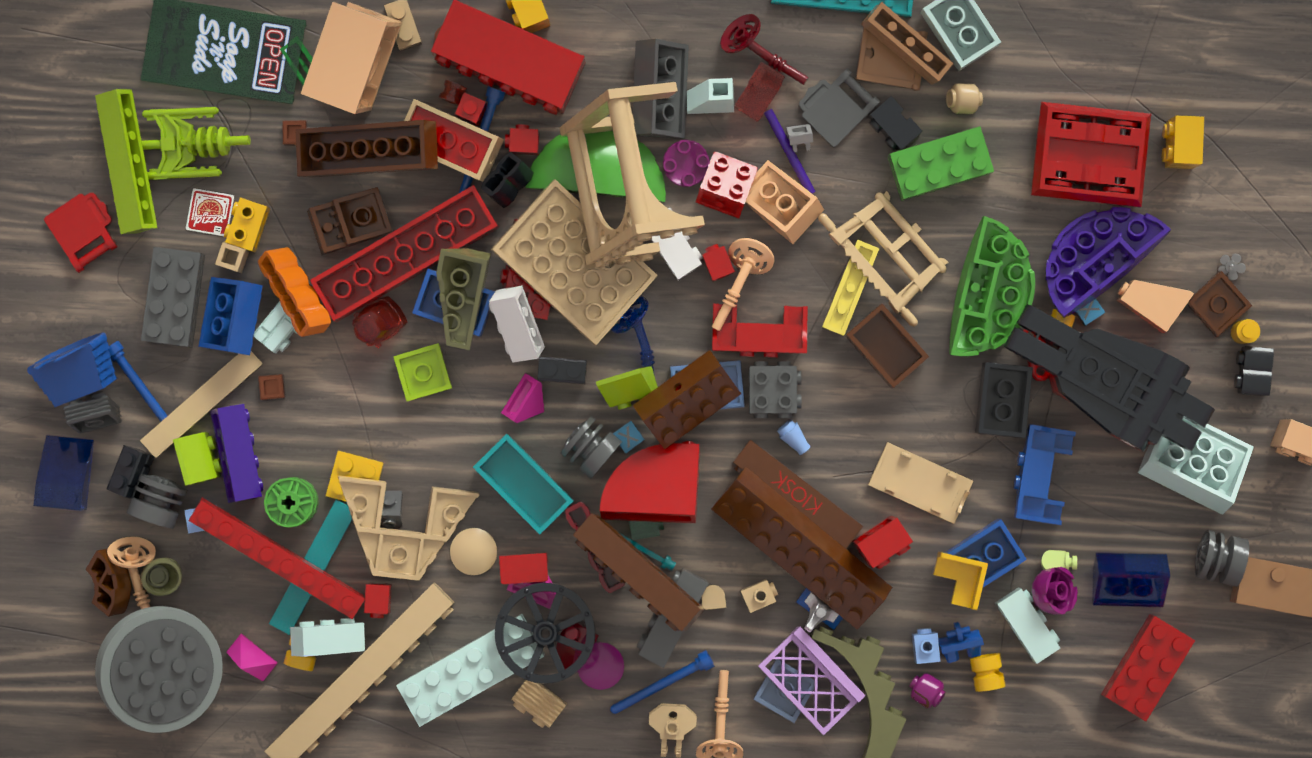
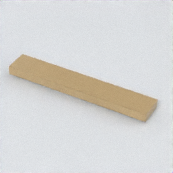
M252 351L250 355H236L140 440L141 443L155 458H158L173 444V439L184 435L261 367L263 363Z

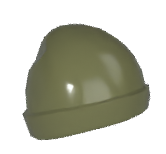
M166 557L151 561L143 568L141 573L143 587L148 593L155 596H166L173 593L182 582L180 565L175 560Z

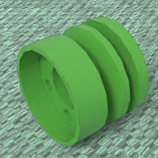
M298 477L284 478L276 481L269 487L264 499L265 512L270 520L279 526L287 528L300 526L310 521L316 514L319 505L318 493L314 486L307 480ZM291 496V500L295 501V505H292L289 509V505L285 504V500Z

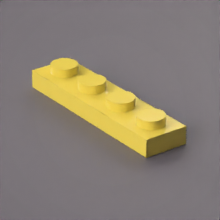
M857 240L855 247L873 266L879 248ZM851 258L848 261L822 325V328L842 336L846 333L868 276H863L862 269H857L856 263H851Z

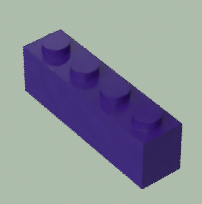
M244 404L211 410L210 413L228 503L262 497L263 483L261 478L258 477L257 469L259 462L253 452L254 436L249 431L248 422L250 421L248 410L245 409Z

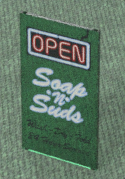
M153 0L142 74L140 75L141 81L293 105L297 70L299 69V58L302 51L301 46L305 27L307 26L306 20L180 0ZM286 44H288V48L285 49V52L290 57L291 65L280 50Z

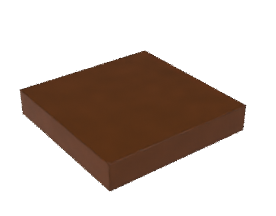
M1219 271L1203 285L1187 303L1188 307L1215 337H1219L1252 307L1251 303L1222 271Z

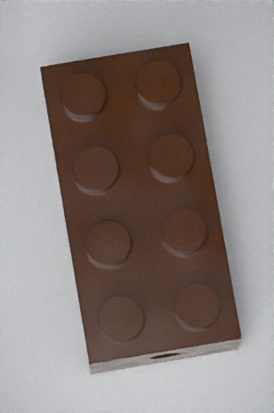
M709 350L643 397L633 407L662 447L666 449L741 395V392Z

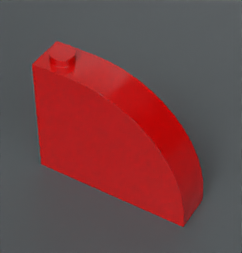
M684 441L682 443H673L666 449L659 444L642 449L628 457L615 469L605 485L600 503L601 517L604 520L696 523L700 466L699 444Z

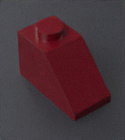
M578 622L564 629L560 635L585 644L586 626ZM595 633V641H596L597 638L599 637V635ZM557 642V652L564 668L567 669L579 658L582 651Z

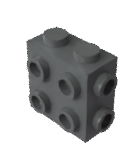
M755 361L754 366H749V414H754V418H768V414H778V418H792V413H797V409H801V394H797V385H801V371H797V366H792V361H778L777 366H768V361Z

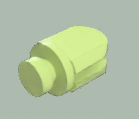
M1048 550L1041 558V567L1043 570L1054 567H1063L1068 570L1071 567L1072 570H1077V556L1069 558V552Z

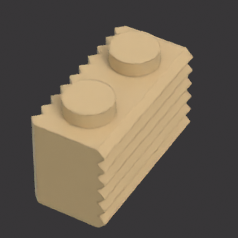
M527 680L524 681L511 699L515 702L513 706L523 714L526 711L534 716L532 721L542 728L545 725L550 728L567 705L565 701L544 685Z

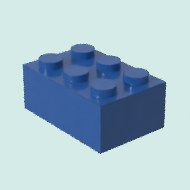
M427 269L412 313L443 324L437 271ZM484 288L474 330L475 336L482 337L490 314L489 301L495 291Z
M211 277L198 347L250 355L263 285Z
M996 519L944 552L988 563L983 587L1027 560L1002 519Z

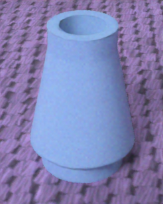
M789 420L777 430L780 435L779 438L797 451L799 455H802L810 448L797 422L794 423L792 420Z

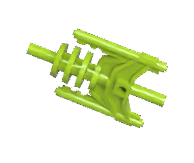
M217 107L144 110L142 116L147 118V121L156 120L161 130V140H142L143 150L161 149L162 160L158 169H149V172H147L148 179L218 177L222 175V171L217 169V166H209L208 169L205 166H202L200 169L186 166L196 161L195 156L197 154L202 158H207L208 155L215 158L219 156V153L221 156L228 155L230 146L250 145V136H230L226 127H219L217 129L216 126H209L208 129L200 127L196 132L194 125L182 120L194 119L195 116L198 118H203V116L215 118L214 114L219 112Z

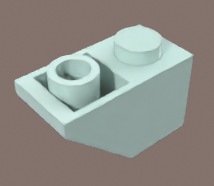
M732 78L708 79L687 91V114L734 112Z

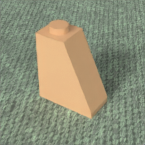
M1132 280L1129 283L1124 282L1117 292L1120 296L1116 301L1161 333H1165L1194 293L1188 290Z

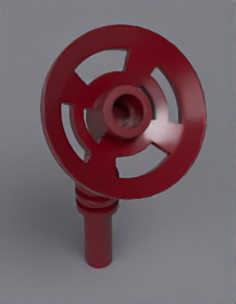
M743 15L726 28L720 42L721 48L726 53H737L747 47L768 62V66H773L774 70L778 69L777 72L780 73L782 71L802 85H805L809 77L788 65L787 60L782 61V57L778 58L777 54H771L754 41L761 27V22L756 15ZM752 22V23H755V25H754V27H753V26L750 25V24H747V25H746V23ZM734 33V39L730 40V37Z

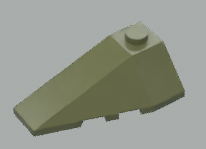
M469 248L441 249L436 274L437 281L439 282V296L442 304L447 346L470 351L491 253Z

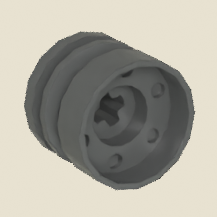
M592 416L583 423H580L573 431L560 453L565 457L573 450L575 454L569 460L571 463L580 457L583 458L584 461L579 470L590 479L593 478L622 443L611 432L601 438L599 434L603 428L602 424L594 431L590 429L596 421Z
M140 474L138 480L148 486L136 485L135 489L144 494L143 499L131 498L126 513L141 520L173 529L179 513L170 508L171 504L183 505L184 502L174 497V495L186 496L188 490L172 480L156 475Z
M1206 530L1196 552L1195 577L1201 579L1207 577V580L1213 581L1219 572L1220 583L1238 587L1248 562V539L1230 536L1225 544L1223 533L1215 535V531Z

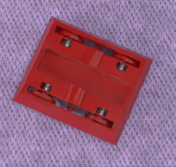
M1041 102L1031 196L1142 207L1151 114ZM1079 119H1091V123L1079 122ZM1097 120L1110 121V124H1099ZM1045 178L1056 179V181H1055V180H1046V181H1045ZM1062 180L1075 181V184L1084 185V189L1072 188L1073 183ZM1100 184L1114 186L1103 187L1102 191L1090 190V186H1098ZM1120 186L1131 187V190L1127 188H1120Z

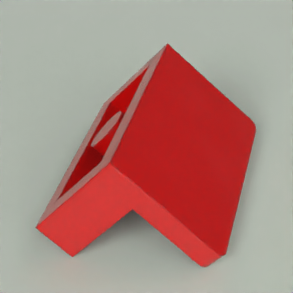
M547 553L499 556L501 584L548 581Z

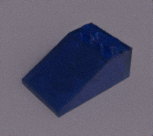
M46 435L36 479L33 506L79 511L87 510L94 440Z

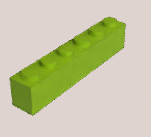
M115 89L95 95L120 234H137L156 229L157 222L133 92L130 89Z

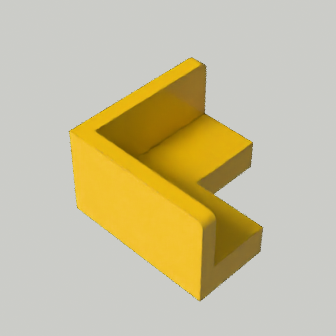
M938 551L933 575L956 580L951 604L973 610L978 609L988 563Z

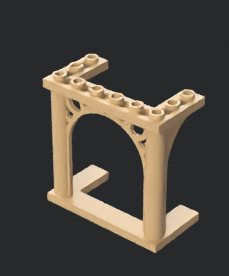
M676 82L608 89L559 127L561 137L567 136L590 248V253L585 256L587 265L595 264L596 268L610 265L609 262L617 261L618 265L632 262L631 259L639 258V262L652 260L653 256L660 252L659 242L643 244L644 241L651 240L652 236L660 235V239L671 238L675 236V233L681 232L683 236L693 235L697 233L699 228L705 225L703 216H684L671 211L659 202L651 192L643 172L630 102L669 98L678 92ZM613 131L626 194L624 217L617 229H613L607 224L600 211L585 134Z

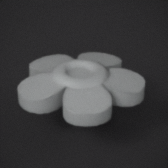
M1233 254L1231 260L1228 255H1223L1220 258V262L1223 265L1218 268V272L1222 271L1225 275L1228 273V279L1236 280L1238 273L1245 272L1246 266L1243 263H1239L1241 261L1239 254Z

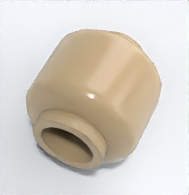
M956 83L947 91L946 104L953 113L974 114L983 103V95L975 84Z

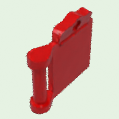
M88 193L85 196L78 194L44 218L45 223L78 273L85 270L84 267L109 249L113 251L118 247L106 229L112 223L108 207L94 193ZM99 237H103L105 242L80 259L77 258L75 255L77 252Z

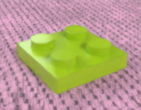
M439 343L393 356L407 402L452 389Z

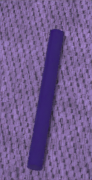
M772 109L766 111L764 115L800 183L810 193H815L816 191L796 153L793 151L792 145H790Z

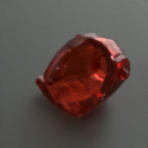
M389 296L375 300L360 313L356 312L353 315L354 319L352 321L356 338L368 346L375 345L377 348L382 346L381 343L393 338L407 324L403 311Z

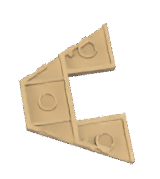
M338 476L373 576L420 580L426 572L428 565L433 562L438 551L455 531L457 524L465 517L469 507L479 497V493L474 491L432 487L425 533L380 528L386 482Z

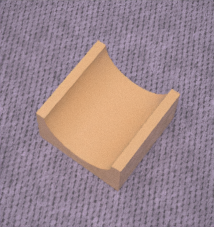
M332 2L301 94L353 114L371 111L402 22L348 2L347 6Z

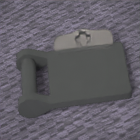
M848 68L831 85L826 80H820L817 85L808 88L805 97L799 102L800 108L804 111L802 117L833 147L837 146L880 102L876 96L873 98L851 76L852 72ZM843 82L867 104L863 110L839 87Z

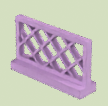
M796 627L758 665L765 675L822 735L828 732L857 702H860L865 697L864 693L801 627ZM791 641L798 647V657H785V646ZM781 651V657H775ZM803 652L808 658L801 657V653ZM772 659H781V674H772L765 666ZM785 660H798V674H785ZM801 660H811L814 664V675L801 674ZM818 669H819L824 675H818ZM775 676H781V683ZM784 676L798 677L797 691H788L784 687ZM801 677H814V691H801ZM818 677L828 678L831 682L830 692H817ZM834 686H835L840 692H834ZM791 693L797 694V699ZM801 694H814V708H804L801 705ZM817 694H830V709L817 708ZM834 694L844 695L849 703L843 709H834ZM817 711H830V722L824 728L817 722ZM834 711H839V713L834 717Z

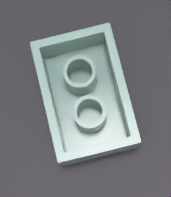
M935 0L920 12L958 72L998 47L1001 43L974 0Z

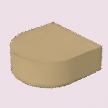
M717 585L707 586L701 597L702 607L705 610L726 608L723 589Z

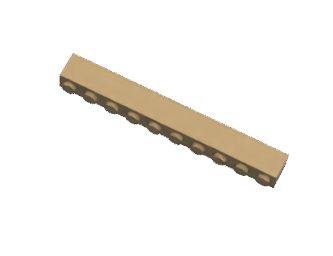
M433 583L264 752L270 758H300L305 751L310 754L320 744L317 739L322 734L327 737L336 728L333 723L339 717L344 720L353 711L350 706L356 700L361 703L370 694L367 689L373 683L377 687L387 677L384 672L389 667L394 670L403 661L400 656L406 650L411 653L420 644L417 639L423 633L428 636L437 627L434 622L440 617L444 620L454 610L451 606L455 602L436 583Z

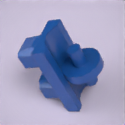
M959 622L953 623L954 630L946 631L947 637L938 638L939 648L948 663L959 660V650L966 649L968 657L980 656L981 645H984L983 638L978 629L970 631L969 626L961 628Z

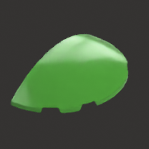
M613 131L585 134L596 194L626 198ZM558 135L543 147L544 149L533 161L530 169L534 174L530 182L525 186L526 189L544 190L552 180L556 179L569 193H578L567 136L561 137V135ZM637 140L646 182L659 202H665L666 191L663 174L650 150Z
M983 216L977 227L960 276L951 322L950 355L974 356L979 355L980 352L1000 347L1006 342L1014 327L1020 328L1016 322L1027 304L1032 306L1035 273L1031 269L1028 259L1030 255L1025 245L1009 231L1007 226L989 217Z

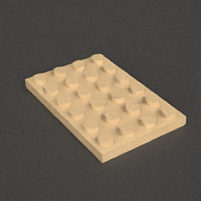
M556 179L552 180L491 249L593 345H597L658 276L644 262H639V258L631 259L632 262L618 265L617 261L609 262L610 265L596 268L595 264L587 265L585 256L590 253L581 203Z

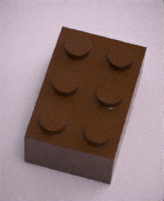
M883 304L876 307L845 335L891 389L896 387L929 357Z

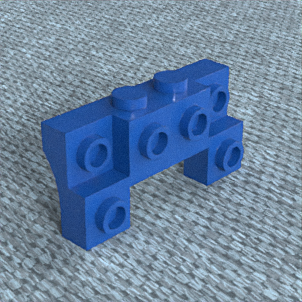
M1028 424L1025 448H1023V452H1019L1017 459L1020 473L1014 479L1013 488L1017 489L1014 518L1056 525L1062 524L1060 519L1062 506L1064 507L1065 502L1048 499L1054 454L1072 455V442L1076 432Z

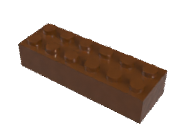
M413 120L295 129L297 177L313 178L438 169L436 121Z
M591 513L573 534L577 538L575 543L585 552L591 551L594 553L593 559L603 568H611L613 570L611 575L621 584H629L631 586L629 591L639 600L646 599L649 602L647 607L657 616L664 615L667 618L665 623L675 632L680 630L687 631L704 612V607L599 515Z

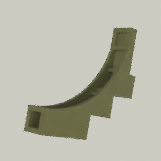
M820 626L819 630L814 628L810 637L834 647L851 664L863 685L869 707L870 723L867 745L862 758H891L906 718L902 716L903 711L890 706L888 710L885 709L895 682L891 681V675L878 671V674L874 673L884 650V647L879 645L881 641L871 636H867L866 639L861 637L856 646L854 645L855 640L842 635L841 639L832 636L834 632L822 626Z

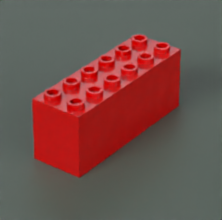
M453 0L431 50L437 64L448 69L450 65L454 66L458 73L471 78L474 75L478 77L480 83L489 87L495 84L505 94L512 97L518 94L523 98L522 101L533 106L536 103L543 105L546 112L556 116L558 112L564 114L586 64L585 56L457 0Z

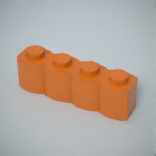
M285 247L265 251L258 260L260 270L269 280L273 293L280 299L284 312L291 318L292 325L297 334L305 337L324 333L331 324L330 315L324 306L320 304L318 294L309 285L308 277L303 269L298 266L297 258L292 250Z

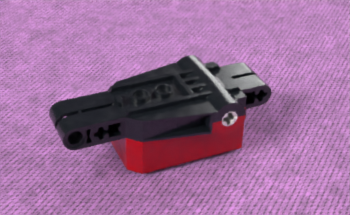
M1029 304L1025 306L1016 324L1033 333L1034 336L1014 327L1004 347L1050 373L1048 377L1053 393L1074 404L1107 433L1139 451L1144 452L1148 444H1157L1162 436L1192 452L1202 432L1182 419L1184 418L1196 426L1205 429L1215 409L1186 392L1192 382L1185 378L1190 369L1188 365L1159 349L1100 329L1080 333ZM1040 337L1041 339H1043V340L1049 342L1050 344L1056 346V347H1057V350H1056L1055 348H1053V347L1047 345L1046 343L1040 341L1038 338Z

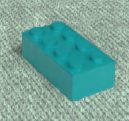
M506 434L473 466L539 534L574 501L509 434Z

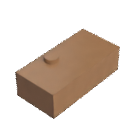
M1248 557L1241 583L1238 587H1232L1230 602L1312 617V569Z

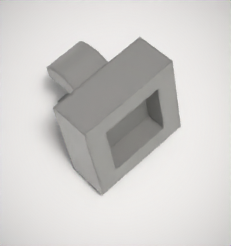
M810 124L787 127V136L793 151L797 152V145L802 143L805 144L807 151L810 150V142H813Z

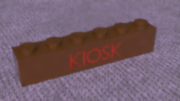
M749 440L733 461L736 464L734 469L738 473H741L745 467L750 469L845 549L863 528L855 519L753 441Z

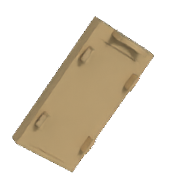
M887 442L868 485L954 524L970 493L969 490L973 481Z

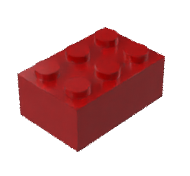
M889 516L852 541L866 564L871 568L876 567L878 569L890 563L889 558L894 554L900 556L911 548L909 544L913 542L899 519L894 516Z

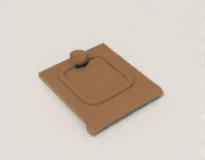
M863 27L856 80L919 91L921 75ZM918 32L922 37H924L927 40L928 32Z

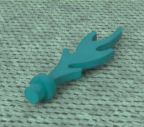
M620 533L638 550L660 561L661 568H667L672 571L675 567L676 562L672 561L670 556L666 555L663 558Z

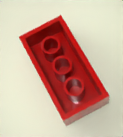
M1149 614L1101 695L1146 722L1195 640L1158 617Z

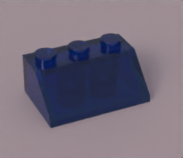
M1096 553L1093 566V606L1164 607L1171 576L1167 554Z

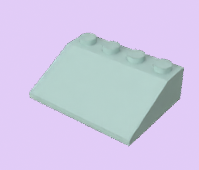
M1183 418L1184 422L1202 432L1192 452L1161 436L1157 444L1149 445L1138 473L1223 515L1235 502L1254 447L1209 424L1204 429Z

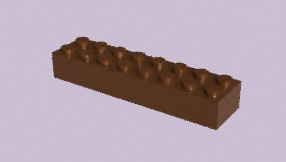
M747 467L743 469L711 508L712 511L857 630L879 608L893 588Z

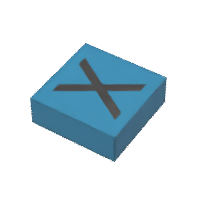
M1097 299L1076 311L1084 326L1105 313Z
M632 421L613 433L622 441L620 446L625 453L645 440Z

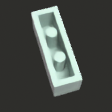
M1018 587L995 602V604L1032 661L1038 664L1060 649L1057 644L1060 639L1053 629L1049 631L1044 624L1047 622V619L1041 610L1036 611L1031 603L1034 601L1027 589L1023 591Z
M341 618L340 623H334V620H320V625H314V621L299 622L300 626L290 627L291 656L307 657L365 651L364 623L355 622V618Z

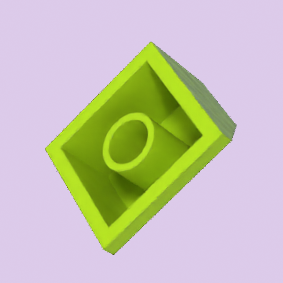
M652 366L635 369L596 381V385L609 407L617 406L618 410L631 407L632 401L641 400L658 387Z
M202 432L173 439L185 486L221 477L220 459L215 458L214 454L216 443L213 435L209 436V432Z

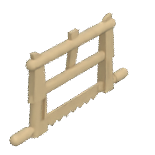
M887 191L884 194L876 193L875 201L861 211L853 213L854 217L838 228L835 227L836 225L826 214L821 213L818 219L828 232H831L829 234L830 238L838 246L841 245L844 248L845 255L850 256L851 263H856L857 269H862L863 276H868L869 283H874V289H879L880 296H885L889 300L888 304L897 314L900 312V315L910 326L915 327L918 324V320L905 306L918 291L923 292L924 287L938 272L945 273V265L949 263L944 258H938L917 234L922 230L918 224L915 223L911 226L889 201L890 195ZM882 208L904 232L893 243L887 239L870 219ZM862 225L911 280L898 294L890 288L848 239ZM909 240L915 244L931 263L921 274H918L898 251Z

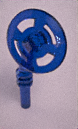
M639 296L623 314L620 323L618 324L617 321L611 330L619 334L634 328L641 348V352H639L642 355L640 360L643 361L641 365L644 367L652 366L654 372L653 364H655V361L652 360L654 359V355H652L654 351L650 348L642 323V318L648 310L649 302L644 296ZM641 304L640 308H632L634 305Z

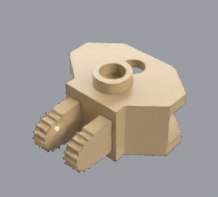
M661 703L649 712V725L660 734V739H662L661 757H666L668 752L667 739L676 740L675 755L676 758H681L684 735L696 727L697 716L685 704ZM672 711L677 713V716L674 718L669 716V713Z

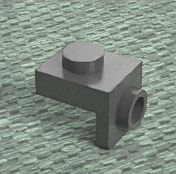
M385 491L380 527L388 529L402 527V491Z

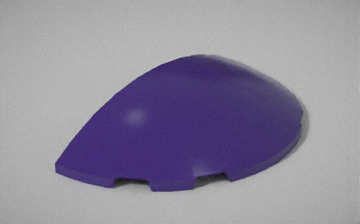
M1112 207L1111 210L1101 212L1094 210L1072 221L1057 236L1046 264L1049 296L1057 311L1065 318L1095 300L1139 264L1169 234L1171 229L1148 213L1142 215L1132 212L1130 208Z

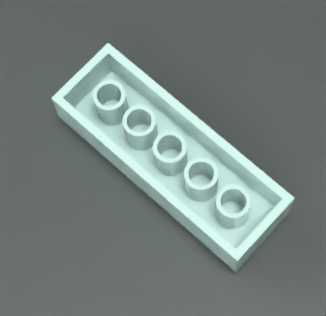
M520 614L515 617L519 620L527 622L523 614ZM507 622L505 623V646L533 635V632ZM495 629L401 681L396 686L420 727L514 673L505 665L498 653L495 643ZM538 642L511 652L509 655L523 669L529 665ZM542 652L540 659L544 657V652Z

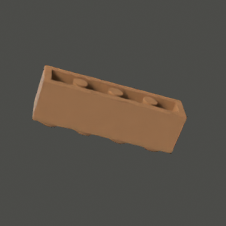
M883 2L876 5L861 23L863 27L931 85L939 82L953 65V62Z

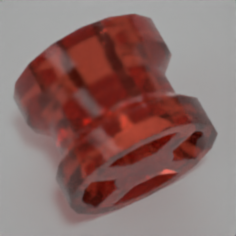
M445 80V88L439 94V98L458 106L462 94L466 93L467 88L455 82Z

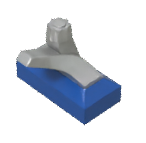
M807 588L804 589L796 600L799 605L810 612L804 627L808 632H811L820 622H824L835 630L843 619Z

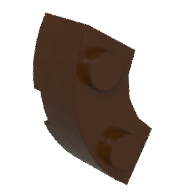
M102 549L95 552L86 571L90 574L94 583L92 604L110 617L125 613L130 600L131 582L128 569L113 564L108 558V549Z

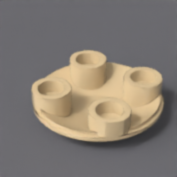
M478 528L463 530L452 541L450 547L451 560L455 567L465 574H482L488 571L495 563L497 557L496 543L493 537L485 530Z

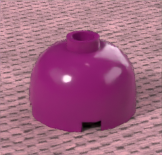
M1054 567L1041 571L1032 583L1031 592L1035 605L1041 611L1052 615L1066 614L1067 611H1071L1076 604L1078 594L1077 586L1073 587L1071 580L1075 579L1073 574L1063 567Z

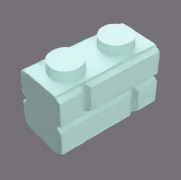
M280 301L254 332V337L274 353H277L279 350L281 352L285 351L291 343L288 339L294 332L297 334L292 325L291 318L284 312Z

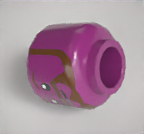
M925 673L921 677L916 675L909 686L912 688L911 698L925 708H931L932 706L936 708L946 694L943 682L929 673Z

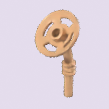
M742 238L734 241L729 247V258L740 269V272L731 290L728 289L727 292L729 294L725 295L726 299L722 300L724 304L712 325L718 331L721 330L732 307L736 306L734 303L738 302L737 298L741 296L739 293L748 275L764 274L773 267L774 255L760 241ZM749 247L757 249L762 255L759 256L756 252L749 250ZM740 248L741 250H739L737 255L734 256V251ZM764 262H767V266L761 269Z
M125 537L114 541L108 547L107 555L109 560L117 566L128 568L135 592L133 596H136L135 601H138L137 606H140L141 609L150 607L149 603L151 600L147 599L149 595L145 594L147 591L141 583L138 567L145 566L154 559L156 555L155 546L150 541L140 537ZM132 545V547H128L122 552L118 550L123 546ZM140 547H143L146 550H148L149 554L146 555V552Z
M727 670L719 671L718 697H715V701H717L715 706L717 707L714 708V711H716L715 740H709L700 744L696 749L697 758H712V755L716 758H743V748L733 741L725 740L726 712H728L726 707H729L727 703L729 702V698H727L729 671Z

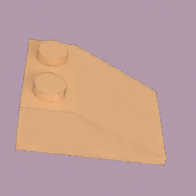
M769 160L756 172L745 202L775 231L792 244L797 241L824 211L816 196Z

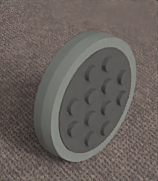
M148 607L124 617L106 635L96 659V684L106 707L122 723L145 732H170L195 721L213 702L222 678V655L212 632L194 615L173 607Z

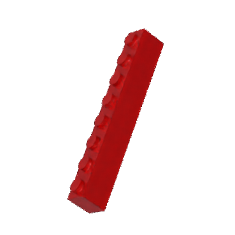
M203 497L189 517L188 521L351 619L354 618L365 600V596Z

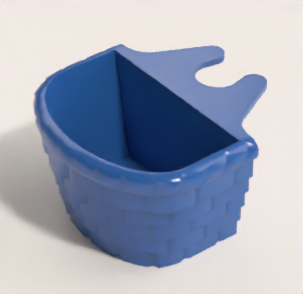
M104 332L89 336L52 352L27 368L28 373L32 375L39 388H42L49 401H52L54 407L101 390L117 379L110 358L111 354L108 350L110 346L107 342V335Z

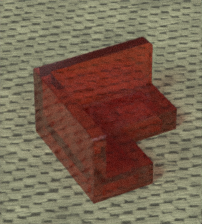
M761 62L748 81L747 87L734 108L758 122L782 86L785 76Z

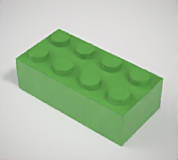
M981 126L888 155L901 201L987 176L994 172Z

